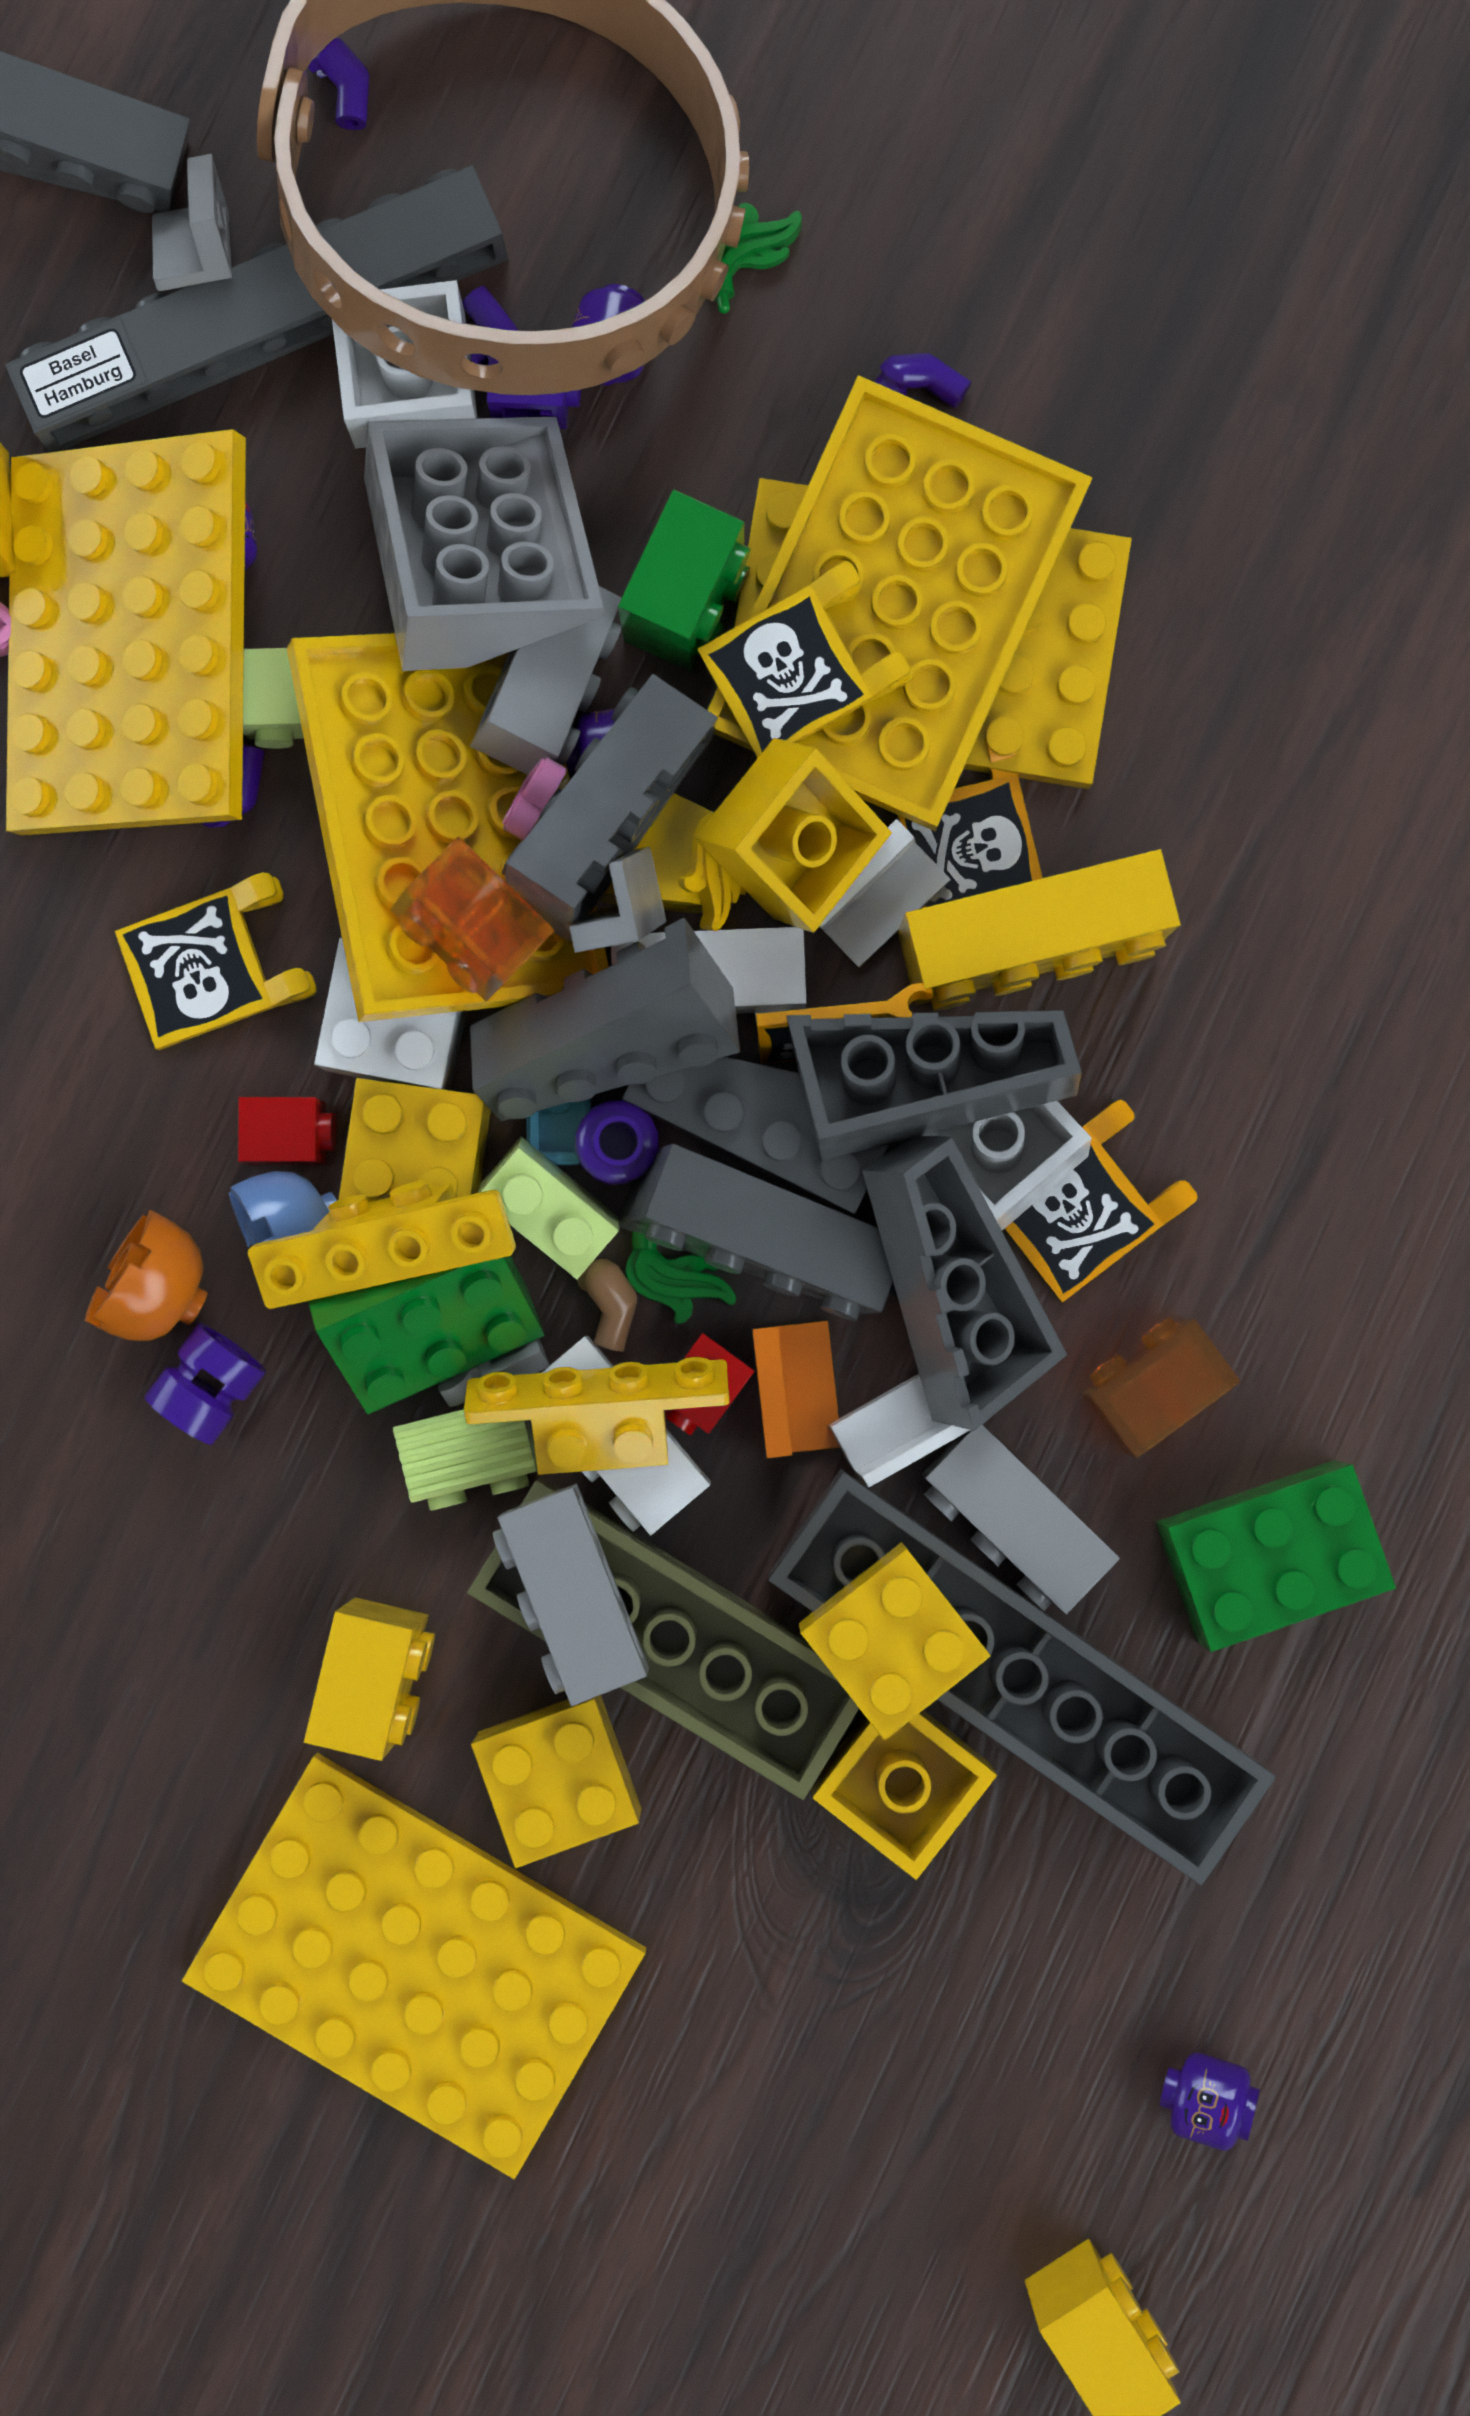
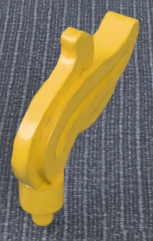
M708 813L699 821L695 829L691 846L690 868L687 875L678 878V883L683 890L692 893L699 892L703 913L700 928L718 931L728 917L731 903L736 904L738 901L740 884L695 839V836L714 814Z

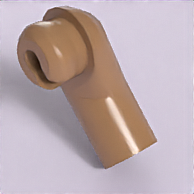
M595 1258L582 1275L576 1279L579 1287L588 1292L602 1312L593 1343L600 1347L624 1352L637 1305V1294L618 1265L608 1259Z

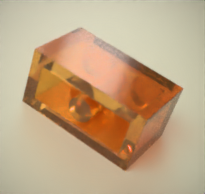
M459 836L403 891L390 908L398 917L400 927L411 940L421 946H428L447 964L450 976L460 987L468 992L477 993L485 1001L555 931Z
M1172 1316L1166 1318L1140 1338L1146 1347L1133 1357L1125 1361L1118 1354L1089 1375L1094 1385L1082 1394L1128 1456L1140 1457L1241 1382L1195 1319H1183L1177 1324Z

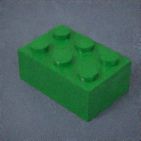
M511 1256L308 1301L316 1333L367 1415L545 1336L528 1287Z
M1333 1460L1155 1522L1196 1641L1210 1652L1396 1589L1353 1464Z

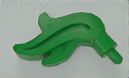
M741 203L739 207L745 208L746 212L738 246L734 248L725 245L721 262L729 266L728 272L718 295L714 299L721 314H726L730 310L729 300L735 295L732 277L738 269H768L781 264L789 257L790 250L787 247L796 240L802 228V215L800 211H795L788 218L778 221L759 222L758 212L755 207L749 203Z
M632 1231L633 1252L627 1260L626 1278L639 1295L671 1308L674 1312L673 1321L675 1324L685 1323L692 1315L693 1305L691 1299L710 1298L721 1300L728 1306L735 1304L736 1295L725 1281L711 1274L700 1273L704 1269L710 1271L718 1269L704 1262V1257L687 1255L672 1260L665 1259L657 1251L656 1243L646 1239L645 1234Z

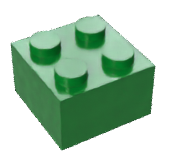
M673 489L618 605L624 642L692 673L699 656H701L697 649L721 636L724 624L719 622L722 615L723 605L726 599L734 603L738 600L740 591L750 572V567L746 563L751 548L744 545L745 522Z

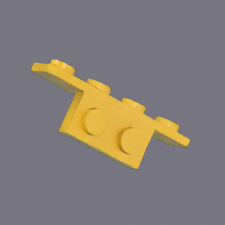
M421 1180L390 1191L389 1198L368 1202L366 1195L361 1194L340 1199L328 1206L329 1212L312 1231L256 1243L248 1250V1256L264 1304L267 1308L274 1309L508 1257L516 1249V1244L499 1191L489 1190L455 1198L451 1183L429 1188L428 1181Z
M691 1357L683 1359L678 1363L653 1365L625 1362L612 1368L586 1370L559 1367L545 1373L512 1375L507 1372H493L483 1377L467 1380L464 1404L465 1422L467 1424L531 1420L538 1475L668 1465V1444L664 1410L727 1405L729 1403L727 1362L722 1359L708 1360L701 1357Z

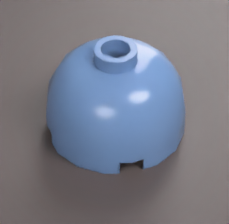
M272 1171L254 1176L229 1187L231 1189V1192H229L231 1205L248 1247L256 1243L312 1231L329 1212L328 1206L337 1201L332 1192L320 1196L308 1179L293 1172Z

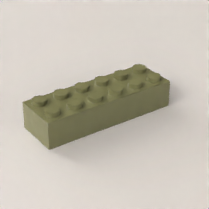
M541 1476L535 1481L521 1505L563 1488ZM585 1503L649 1666L647 1677L620 1688L804 1801L859 1710V1707L802 1635ZM495 1546L467 1593L531 1632L525 1622L517 1599V1594L526 1591L517 1566L506 1569ZM541 1628L531 1632L545 1641Z

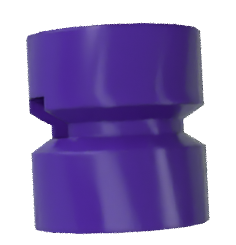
M198 1323L177 1351L181 1364L178 1368L165 1367L144 1397L153 1409L173 1425L199 1441L211 1445L215 1443L234 1417L231 1403L234 1400H246L267 1371L258 1360L239 1345L211 1327ZM201 1368L222 1382L218 1390L196 1376Z

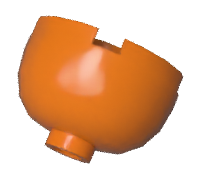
M149 1210L147 1216L142 1215L130 1230L107 1267L111 1272L106 1281L105 1288L110 1291L108 1292L97 1286L88 1306L85 1321L108 1334L133 1341H151L165 1336L178 1321L190 1325L200 1312L208 1294L207 1291L198 1287L204 1271L201 1251L191 1235L173 1221L153 1210Z

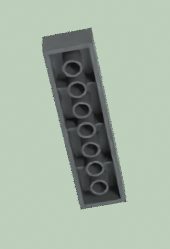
M840 1469L769 1570V1581L814 1612L902 1542L991 1655L990 1658L937 1700L1202 1886L1276 1776L1250 1755L846 1471Z

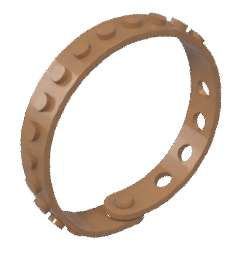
M290 0L282 13L272 42L259 103L257 151L259 160L276 163L281 228L296 272L311 297L348 336L371 353L419 377L445 385L504 395L556 394L603 384L632 372L657 357L669 345L676 344L687 334L704 301L707 299L712 302L718 295L729 267L721 262L725 245L737 248L746 212L745 208L734 206L736 192H747L749 182V156L747 151H740V118L733 96L729 95L721 72L705 45L685 19L665 0ZM449 3L494 4L546 13L577 23L609 39L631 54L666 86L687 114L698 134L709 162L713 179L715 215L710 228L685 268L656 295L635 308L600 322L559 330L513 331L462 324L427 314L380 291L354 272L323 239L305 210L295 178L302 143L310 141L314 122L315 105L314 101L308 98V78L305 71L310 62L334 38L348 29L380 15L406 8ZM386 324L404 332L413 343H408L395 336L387 328ZM469 354H484L495 358L499 363L481 365L468 360L465 356Z

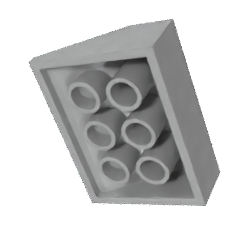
M557 417L368 421L364 480L402 671L468 668L603 616L604 606Z

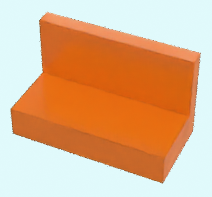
M828 1321L752 1329L766 1457L793 1456L792 1453L840 1448L828 1427L830 1423L839 1419Z

